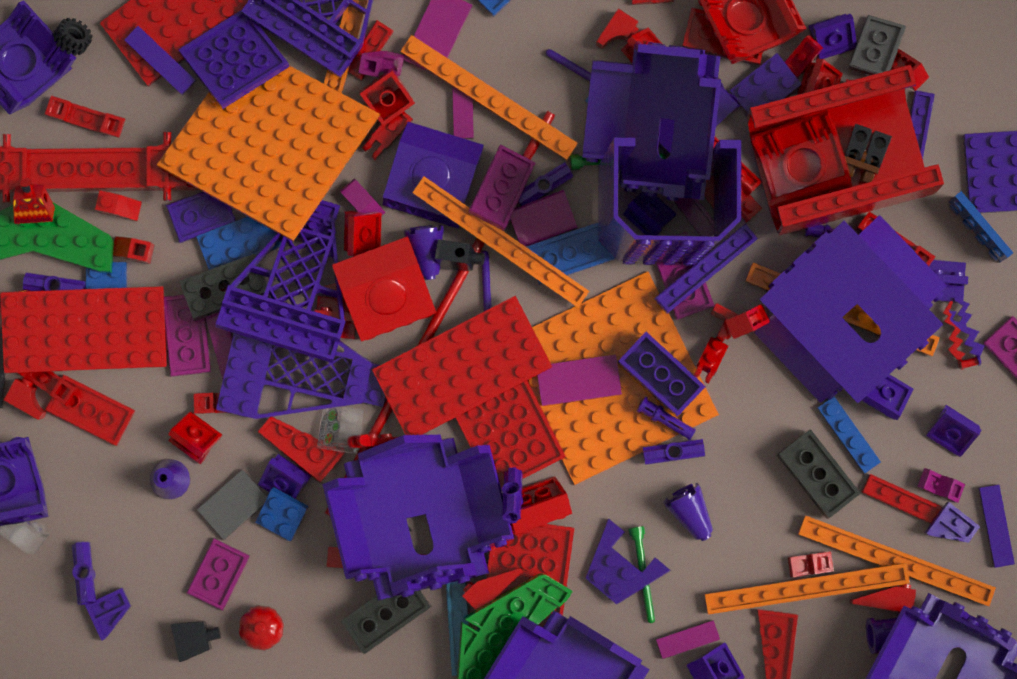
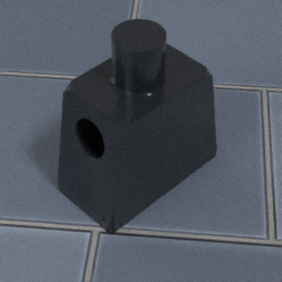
M438 239L435 259L442 269L472 271L474 264H484L485 254L475 252L470 244Z
M206 621L171 624L179 662L186 661L211 650V641L221 639L219 627L208 629Z

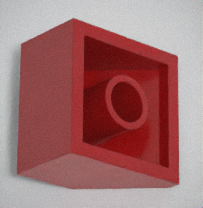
M393 68L359 91V94L369 108L380 114L378 120L382 126L415 104V101Z

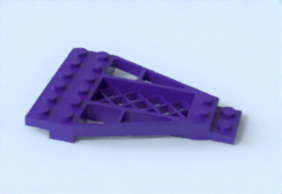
M249 0L241 13L341 78L363 47L374 0L368 1L366 9L353 0H317L306 3L305 0H303V3L299 0ZM342 1V3L335 11L334 2ZM332 3L333 12L321 13L320 5ZM318 5L319 13L311 9L310 6ZM348 6H352L365 14L359 40L336 25Z
M322 200L297 236L303 241L300 245L294 246L290 239L277 233L230 286L228 285L215 327L333 363L345 325L342 292L335 272L336 290L321 286L320 281L328 257H332L333 264L338 263L335 221L340 205ZM280 241L281 245L273 269L267 270L257 267L256 265ZM286 243H288L291 249L284 251ZM318 243L323 249L314 252L310 245ZM306 247L310 255L301 258L298 250ZM294 253L297 261L289 264L285 256ZM324 254L322 263H320L317 256ZM282 259L285 266L278 269L280 261ZM313 259L317 266L308 270L304 262ZM301 265L304 272L295 275L292 268ZM288 270L292 278L283 281L279 274ZM319 271L315 281L311 274ZM250 272L269 278L264 296L236 287ZM276 276L279 283L272 286ZM307 276L311 284L302 287L299 279ZM295 282L298 290L290 293L286 285ZM282 287L286 295L277 299L273 291ZM313 288L311 297L309 299L305 291ZM322 293L337 298L339 319L311 311L316 294ZM302 294L306 301L297 305L293 297ZM289 299L291 304L285 303L283 301Z
M234 333L216 410L258 419L361 404L363 402L383 407L385 394L372 369L380 366V364L371 362L342 341H339L338 345L344 349V352L337 350L335 355L340 357L335 359L333 363L329 362V364L319 369L314 361L315 357L308 356L310 359L300 364L294 355L297 352L288 350L290 354L280 360L275 352L278 346L273 347L274 345ZM273 353L278 362L269 367L271 354ZM292 356L297 367L288 372L282 361ZM343 358L349 368L339 374L334 363ZM346 358L352 359L351 365ZM312 361L317 371L307 376L301 366ZM280 364L285 374L276 379L270 369ZM331 365L336 376L327 381L321 371ZM299 368L305 378L295 384L290 373ZM350 370L346 385L341 375ZM267 371L273 380L266 379ZM319 373L325 383L315 388L309 378ZM287 376L292 384L279 382V380ZM339 378L344 388L334 393L329 383ZM307 380L312 389L298 385ZM264 385L290 390L291 395L287 410L267 413L258 412ZM326 385L331 394L317 390ZM345 390L344 397L337 395ZM296 392L332 400V403L291 408Z

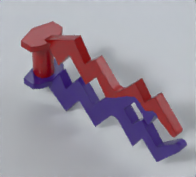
M954 298V301L962 305V308L957 313L961 320L959 322L952 320L956 314V311H950L953 301H950L943 311V314L947 315L943 322L954 327L953 332L948 338L954 343L948 351L956 358L961 370L976 365L980 366L982 363L980 356L985 346L974 342L979 331L966 325L972 314L965 312L970 304ZM960 331L969 335L964 345L973 348L969 353L975 355V358L961 359L966 353L957 350L963 341L956 337Z

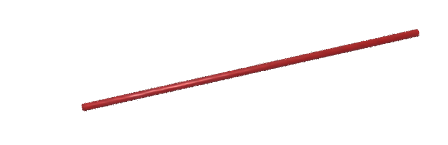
M547 111L542 120L551 125L555 115ZM531 139L522 156L531 160L540 143ZM476 238L472 247L475 252L480 253L485 243ZM458 270L436 310L437 313L432 317L417 346L433 338L469 271ZM388 400L385 402L368 435L377 434L379 436L392 412ZM360 448L358 453L366 451L370 448ZM358 453L353 461L358 460ZM327 507L324 513L330 516L329 509Z

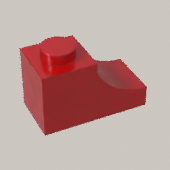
M618 8L598 38L596 46L604 49L607 44L615 40L621 39L627 42L632 35L638 32V21Z
M898 49L891 70L911 65L916 86L910 88L916 91L929 78V75L921 62Z
M763 304L725 320L727 330L733 339L753 332L770 322Z
M25 377L15 379L4 401L37 420L44 419L47 411L39 405L36 399L37 387L33 386L34 382Z

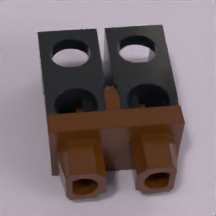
M855 124L845 153V159L851 178L854 175L855 169L863 171L860 181L869 183L878 174L892 136L875 130L869 147L866 149L873 129Z

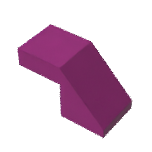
M389 51L362 53L359 73L378 77L380 72L385 73L393 68L395 73L400 76L405 55Z
M355 178L340 190V193L358 212H381L382 215L386 213Z
M924 468L917 487L959 503L965 484Z

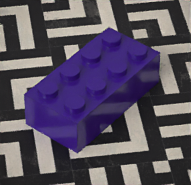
M647 332L618 361V364L676 417L706 387Z

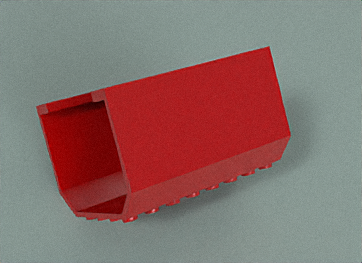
M911 65L750 108L747 118L750 140L778 236L933 195L944 185L939 164L929 167L924 166L907 106L905 89L916 86ZM828 110L831 119L834 120L844 156L855 124L873 129L866 149L869 147L875 130L892 136L878 174L874 176L871 182H861L860 178L863 171L855 169L854 175L851 178L852 187L779 206L777 209L780 219H776L769 204V200H772V195L761 159L752 142V135Z

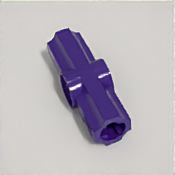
M564 162L545 175L539 176L534 182L524 187L518 200L520 206L549 195L551 191L572 179L574 176ZM541 181H546L549 183V188L541 190L538 184Z
M25 273L23 278V290H51L50 284L53 281L59 282L57 290L86 289V281L32 273Z
M703 439L643 447V457L645 465L705 457ZM672 446L679 449V455L676 458L671 457L668 453L669 448Z
M516 467L508 468L504 472V485L502 486V518L509 524L517 523L521 519V505L523 504L522 470H518Z
M77 542L72 544L74 563L72 574L76 583L78 605H90L96 603L94 584L96 573L92 565L90 542ZM87 569V575L81 578V572Z

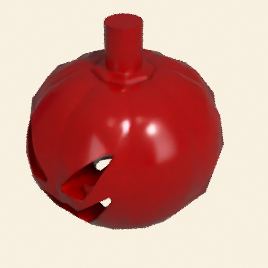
M257 605L252 607L242 615L239 621L241 639L248 647L254 650L265 651L271 649L280 642L283 636V620L277 611L269 606Z

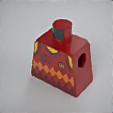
M23 179L20 182V186L15 187L13 197L14 223L53 222L55 206L44 185H33L30 179Z

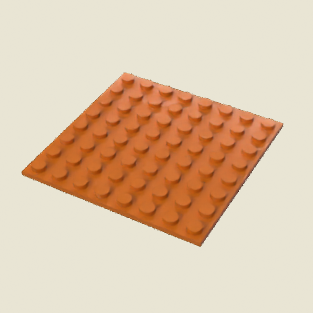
M289 65L287 69L224 109L221 108L209 92L160 159L157 166L294 241L380 114Z
M648 271L581 303L579 307L575 306L532 327L551 364L616 355L622 395L542 406L538 376L527 380L566 456L562 461L574 485L642 453L643 447L656 446L679 435V433L659 421L653 422L650 417L642 412H636L645 396L657 406H663L665 412L692 428L719 415L705 387L683 412L676 417L618 364L621 357L647 332L693 375L696 371V367L670 314H666L654 300L659 295V292ZM698 376L697 379H698L701 383H703L701 377Z

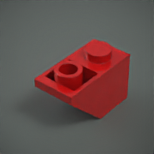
M115 236L113 256L150 264L155 245L144 240Z

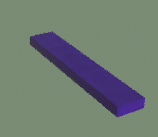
M745 223L655 297L654 300L668 314L758 239L757 236Z

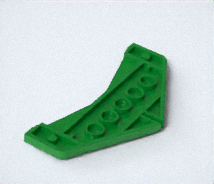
M54 202L53 222L15 224L13 205L0 211V260L29 252L40 253L90 268L100 273H112L114 247L112 237Z
M539 573L463 617L468 622L477 626L478 629L475 630L461 621L457 679H484L522 616L539 624L558 606H562L573 591L550 576Z

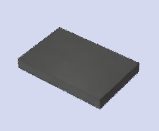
M868 15L849 64V69L868 75L891 70L906 26Z
M242 469L197 510L221 538L225 540L264 505L267 496Z

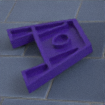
M608 519L586 579L618 605L671 570L657 558H654L643 572L638 570L612 548L625 532Z

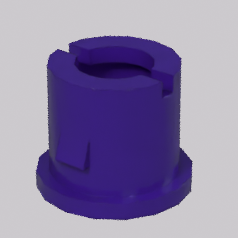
M867 618L866 638L872 654H878L879 650H881L897 618L882 620Z

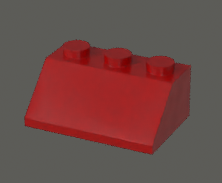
M554 476L523 487L521 519L517 523L510 524L515 534L526 533L530 529L545 526L549 522L564 519L566 516L571 515L572 510L568 495L558 479Z

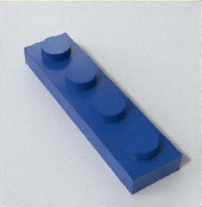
M835 397L817 408L863 474L881 463Z

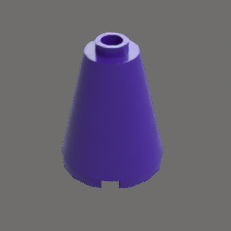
M432 225L410 228L411 232L404 229V235L409 238L424 280L436 279V275L440 273V265L435 259L438 239L443 240V225H438V229Z
M163 460L153 468L150 474L151 488L156 495L163 499L181 497L190 485L189 471L183 463L177 460Z
M698 483L695 484V487L692 484L684 486L672 493L673 498L671 500L668 497L664 500L665 507L695 540L705 541L712 536V524L701 487Z

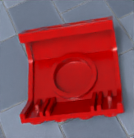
M697 0L703 6L706 12L705 17L712 25L714 35L720 41L723 53L731 64L779 46L807 29L792 0Z
M828 110L751 136L764 168L772 195V200H769V204L776 219H780L777 209L779 206L852 187L850 172L835 123L831 119Z
M408 236L332 265L361 342L371 340L383 333L392 332L401 326H408L417 320L429 318L437 313Z

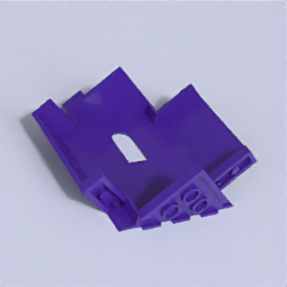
M636 41L632 64L592 60L582 157H585L586 161L598 162V159L603 158L614 138H635V148L620 172L619 184L620 187L624 188V191L636 192V189H641L642 192H645L646 196L656 197L657 193H660L663 196H667V200L678 201L679 198L704 200L706 180H710L721 79L718 77L720 56L707 55L705 50L687 49L674 45L666 47L665 44L648 42L647 45ZM661 118L675 120L671 154L667 159L661 158L658 152Z
M880 215L859 235L844 220L834 230L830 227L768 286L770 290L759 300L773 315L769 318L770 322L758 328L754 333L820 403L826 398L831 400L843 388L859 403L874 388L880 389L886 383L884 379L896 368L900 370L908 363L906 359L916 349L921 351L929 343L927 339L943 325L929 309L933 306L932 301L937 302L944 295L942 291L947 285ZM856 304L881 329V336L876 342L869 343L864 341L842 318Z
M441 434L403 435L358 453V460L344 463L347 478H337L322 484L345 578L355 579V582L367 578L368 580H373L378 601L402 595V597L412 596L415 591L430 588V591L442 588L444 584L458 581V584L470 581V578L489 574L484 553L491 551L493 546L495 548L506 546L507 541L514 539L511 524L502 518L503 494L490 445H477L458 453L454 438L442 440ZM426 514L433 549L430 554L420 555L413 547L406 519Z
M928 593L920 609L913 605L911 609L903 606L866 679H935L948 653L957 647L964 650L965 661L956 679H1017V664L1014 663L1017 657V642L1011 637V632L1003 628L1000 631L987 624L989 620L980 615H977V617L969 615L964 611L965 607L957 602L950 604Z
M553 611L544 627L522 616L484 679H644L650 669L641 664L642 660L577 619L571 616L567 619Z

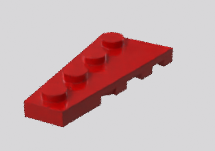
M270 417L258 431L262 437L319 483L323 481L346 453V451L332 445L325 446L323 441L306 432L295 429L293 426L274 417Z
M758 609L766 679H791L798 615Z

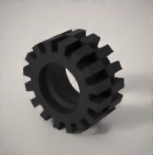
M66 18V20L63 19L54 31V42H57V47H62L60 50H67L69 55L71 52L73 56L81 55L92 42L91 30L86 29L88 26L86 24L82 25L80 20L76 22L75 18H72V20Z

